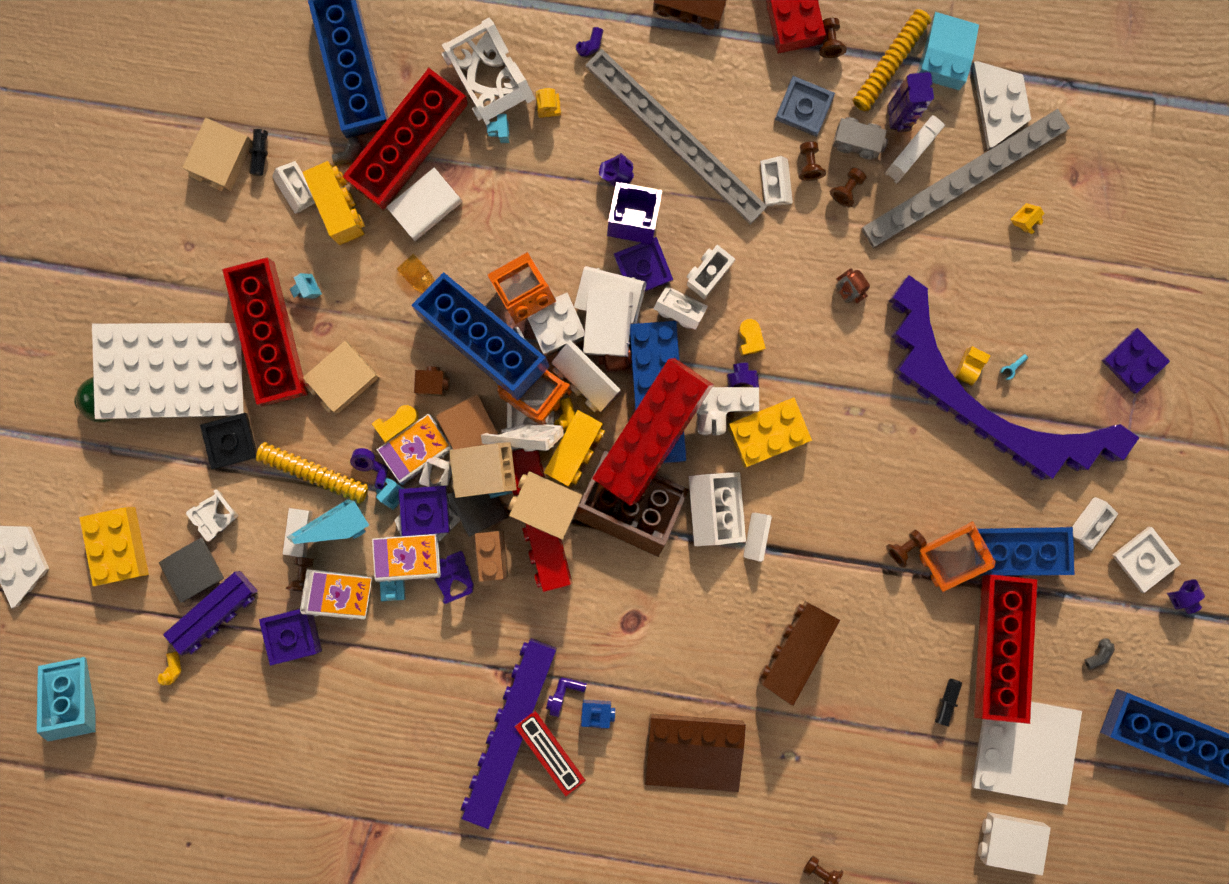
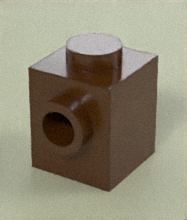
M427 366L426 370H415V394L445 396V391H449L450 378L446 377L444 371H440V367Z

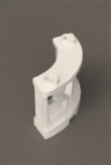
M490 18L482 21V24L455 39L442 44L445 52L441 54L448 66L453 65L475 107L472 110L478 121L483 119L485 124L488 125L491 118L525 100L528 104L535 100L526 79L516 63L512 61L511 57H506L509 51ZM486 31L477 45H475L471 39ZM467 42L473 49V53L471 55L468 50L461 49L462 53L465 54V58L460 60L455 56L453 49ZM486 52L489 57L490 52H495L496 57L491 60L483 54ZM480 59L491 67L505 66L497 77V88H489L476 83V72ZM461 69H468L467 80ZM509 78L511 81L504 83L505 88H502L503 79ZM474 92L482 94L479 99L476 98ZM486 101H491L490 104L484 107Z

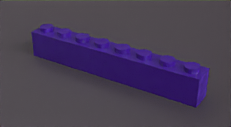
M533 638L529 640V643H523L519 654L523 656L520 665H515L511 675L515 680L512 687L507 686L503 696L506 704L504 709H498L494 720L498 725L495 732L490 731L486 744L490 745L487 754L482 752L477 765L481 767L479 775H473L469 788L473 791L470 798L465 797L460 811L464 812L463 820L489 829L523 739L514 726L533 712L555 655L556 647Z

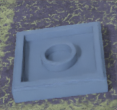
M793 76L775 120L817 137L835 93Z

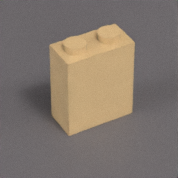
M205 118L182 168L189 173V178L201 183L203 179L210 182L209 186L222 192L223 188L231 191L248 156L249 149L252 147V140L247 135Z
M344 341L303 378L307 382L305 387L313 395L318 394L322 399L320 404L329 413L333 411L339 414L380 377L353 346Z
M511 442L449 450V463L452 469V486L455 498L517 490Z
M530 471L528 475L523 474L518 484V488L521 491L518 497L513 496L509 504L508 510L511 511L509 516L563 540L583 495Z

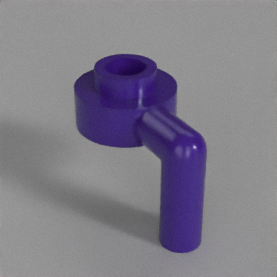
M365 448L354 450L350 459L352 467L359 471H369L372 469L378 472L374 486L377 489H383L388 467L375 461V455L370 450Z
M564 677L560 678L554 696L550 695L548 698L546 709L550 710L549 715L559 717L566 688L585 693L587 683Z

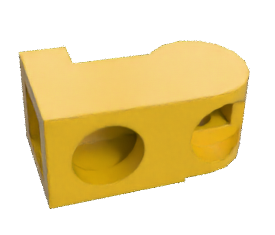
M403 405L387 421L384 422L383 419L379 418L371 424L384 442L387 443L417 422L419 414L415 408Z

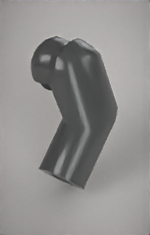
M350 137L348 139L344 152L332 154L334 165L353 162L357 159L362 148L357 137Z
M1101 639L1098 644L1100 648L1099 653L1084 660L1089 670L1109 662L1115 651V646L1111 643L1110 639Z

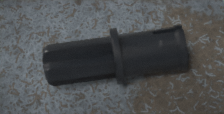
M262 129L253 130L252 148L249 149L251 154L249 173L253 176L263 175L265 156L268 155L266 151L268 131L263 130V133H261Z
M952 678L948 680L943 698L939 699L941 704L935 719L936 723L949 727L954 708L958 707L956 702L962 682Z

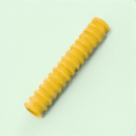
M920 9L914 10L909 21L905 23V27L901 29L897 38L893 40V44L889 46V50H886L885 56H882L881 61L876 65L877 67L873 69V73H870L868 76L869 79L865 80V85L861 86V90L856 93L857 96L852 99L858 109L867 112L874 105L879 94L883 92V88L887 86L895 71L899 69V65L903 63V59H906L907 54L911 52V48L915 46V42H918L920 39L919 36H922L923 31L928 27L927 25L931 23L932 19L927 12Z
M264 442L256 453V461L258 462L263 461L265 465L269 463L270 467L276 466L277 470L283 469L284 473L290 472L291 476L296 475V478L299 479L302 477L303 481L309 480L311 484L316 483V486H323L325 490L329 488L330 492L336 491L337 495L343 494L344 498L350 497V500H357L359 504L364 501L367 495V484L361 485L360 481L355 482L353 478L349 480L348 476L344 475L342 477L341 473L335 474L334 470L328 471V468H322L319 464L315 465L312 461L308 463L307 459L302 460L300 456L295 457V454H288V451L285 450L282 452L281 448L275 449L274 445L268 446V443Z

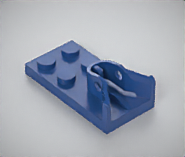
M1072 526L977 528L996 561L993 569L978 576L990 574L1075 575ZM975 550V563L978 565L982 561Z

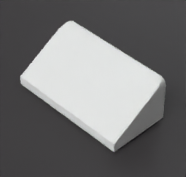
M779 156L760 161L765 204L767 206L792 204L788 159Z
M296 161L275 169L272 177L295 214L315 203Z
M1094 497L1072 526L1073 539L1091 551L1117 517L1118 513L1106 501Z
M289 508L283 548L284 555L295 557L307 556L308 543L293 544L288 540L287 536L311 522L313 511Z
M751 514L743 555L745 558L761 562L764 560L771 515Z

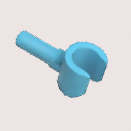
M1024 354L1015 363H1012L1010 366H1003L1000 369V373L1006 368L1011 371L1010 376L1005 380L1012 379L1015 376V370L1028 359V356Z

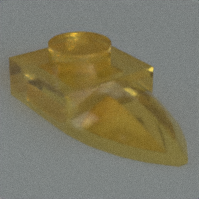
M414 254L396 268L409 284L422 294L435 281L430 271Z

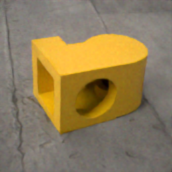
M552 88L537 90L535 95L538 117L561 116L559 93L556 94L555 89Z
M753 319L744 320L738 329L740 338L744 340V345L739 347L741 357L762 352L766 349L759 323Z
M973 346L967 348L954 377L973 386L991 355Z

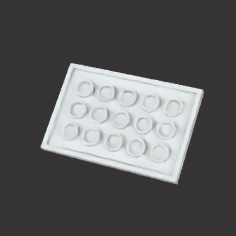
M236 323L92 324L95 419L234 416L243 413L241 342Z

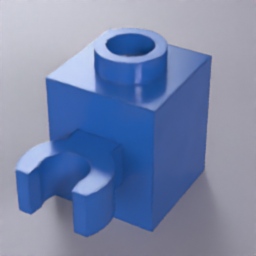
M583 699L581 727L610 728V722H615V708H611V701Z

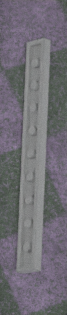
M602 48L586 64V68L750 225L767 208L766 204Z
M1057 109L865 225L861 230L871 246L875 248L1066 132L1070 127Z

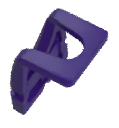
M461 550L448 555L446 559H440L441 576L434 580L443 593L444 604L469 595L474 590L470 571L465 563L466 558ZM453 580H458L467 586L458 595L451 596L450 594Z

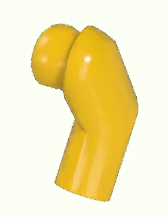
M570 398L560 400L563 413L554 422V425L563 426V432L567 430L575 416Z
M177 651L166 654L168 667L163 673L158 675L157 680L160 685H171L181 674L182 669Z

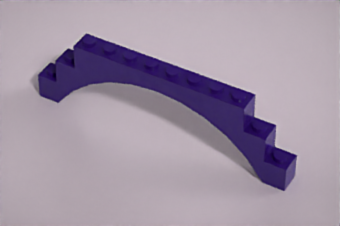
M908 275L888 300L892 303L891 307L901 314H907L891 336L895 339V344L900 348L909 349V352L894 372L899 375L897 377L898 380L909 386L911 384L918 389L916 392L926 399L930 397L937 402L935 405L940 410L946 413L949 411L956 416L954 419L960 424L971 426L975 429L974 433L984 440L988 438L994 443L993 447L1002 453L1007 452L1012 455V460L1022 467L1026 465L1032 470L1031 474L1040 480L1053 479L1065 461H1067L1066 465L1075 471L1089 470L1100 452H1102L1101 456L1108 461H1124L1140 438L1121 424L1088 433L1061 435L1034 431L1006 421L987 410L969 395L948 369L937 347L930 323L928 288Z

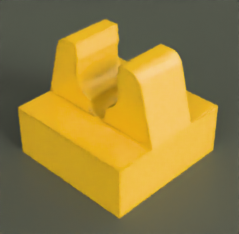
M1026 203L1010 220L1014 226L1021 228L1026 233L1033 234L1032 226L1034 224L1042 225V216L1045 213L1041 207Z

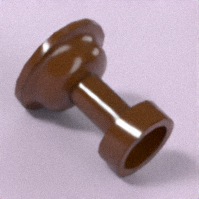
M833 17L824 19L823 24L825 33H827V41L819 50L820 56L836 58L844 55L847 47L836 38V31L840 29L839 19Z
M809 141L800 145V153L806 157V166L802 168L798 175L801 180L813 181L826 175V170L815 162V154L819 151L817 142Z
M854 167L847 174L849 180L845 186L834 187L829 191L831 197L844 207H852L854 205L852 190L856 185H862L867 179L863 171Z
M917 530L909 534L910 540L902 546L898 544H888L886 546L891 558L902 568L907 566L908 552L915 547L921 549L927 544L924 536Z
M295 557L294 564L298 566L297 580L291 581L286 590L303 592L306 571L308 567H313L314 559Z
M812 856L803 869L804 873L808 876L814 873L824 880V884L839 883L844 873L843 870H833L829 873L818 865V858Z

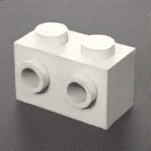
M718 245L713 250L709 248L702 256L701 260L703 263L699 268L694 267L687 275L689 280L686 286L704 300L735 261L734 257Z

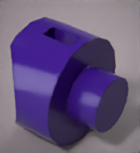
M620 153L601 163L599 175L613 187L616 186V182L629 184L634 177L632 172L633 163Z
M747 362L733 364L734 373L727 374L728 387L744 385L759 387L758 373L756 370L749 371V364Z
M1196 579L1184 581L1179 591L1167 593L1176 610L1184 608L1187 614H1192L1202 609L1200 601L1205 598V594Z

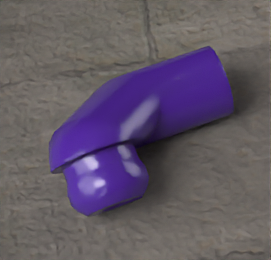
M593 27L590 40L586 42L579 41L576 44L578 54L587 57L597 52L600 48L604 30L599 27Z

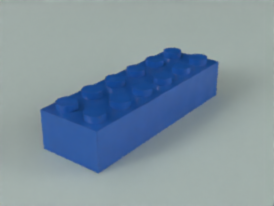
M308 0L342 133L346 138L380 130L389 117L359 1Z
M444 272L411 305L419 318L517 401L550 367L546 357Z
M677 321L630 325L635 410L667 360L671 358L679 360ZM684 432L664 463L686 462Z
M1116 689L1100 733L1229 785V733Z

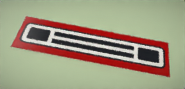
M536 710L514 726L565 797L586 781Z

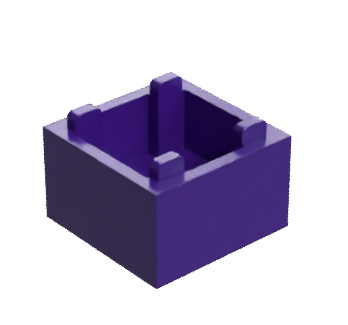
M616 182L608 220L607 236L653 244L662 190Z
M300 609L259 619L270 666L322 652L313 615L302 614Z

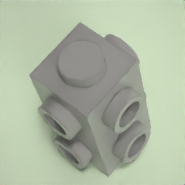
M852 117L841 118L832 146L843 153H858L864 159L877 158L886 149L888 139L885 138L887 130L881 129V126L869 123L866 125L859 123V120Z

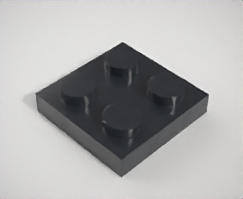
M247 413L200 424L211 470L256 459L257 449Z

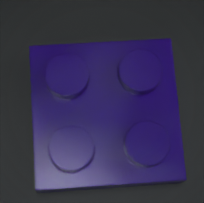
M657 237L653 238V244L639 243L614 253V258L621 275L645 281L647 283L645 292L673 281Z
M1138 328L1134 329L1101 360L1133 394L1138 393L1170 362Z
M447 486L399 489L402 536L450 533Z

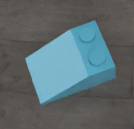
M935 12L917 73L929 72L932 75V83L960 90L968 78L979 24Z
M347 499L288 535L287 538L293 544L350 537L355 539L366 532L364 528L368 527L369 524L355 501Z
M81 657L38 666L37 734L47 741H53L95 732V705L87 659Z

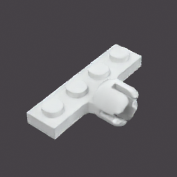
M712 387L696 412L699 434H724L726 432V415L728 412H758L759 387Z

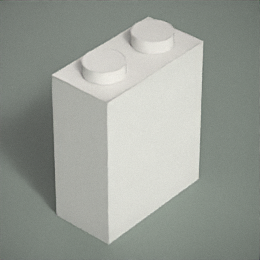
M988 812L987 819H984L982 823L984 837L983 842H980L978 847L980 859L989 866L1043 875L1050 827L1043 822Z

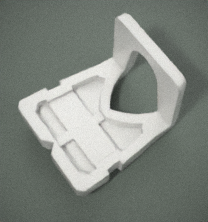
M439 458L427 459L419 484L427 487H448L452 475L449 461ZM432 464L445 469L439 482L434 484L430 481Z
M214 490L215 495L186 512L192 523L198 526V531L206 541L214 539L218 532H222L238 517V514L229 506L223 498V494L218 490ZM219 501L223 503L230 514L217 513Z

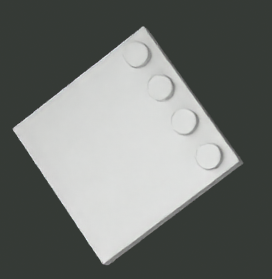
M1031 701L1030 724L983 719L972 787L1067 805L1082 711Z

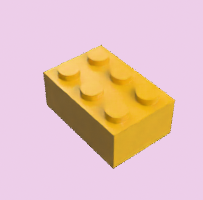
M326 161L303 171V176L329 236L337 244L342 245L365 235L362 229L365 227V223L356 209H353L356 206L355 200L347 188H344L347 182L342 177L343 174L339 171L338 167H333L329 161Z
M794 397L727 425L744 468L812 441Z
M577 410L544 473L571 487L572 483L577 485L583 474L579 471L583 463H589L594 454V451L591 450L593 444H599L605 433V430L602 429L603 423Z
M123 507L79 517L93 586L149 575L136 507Z

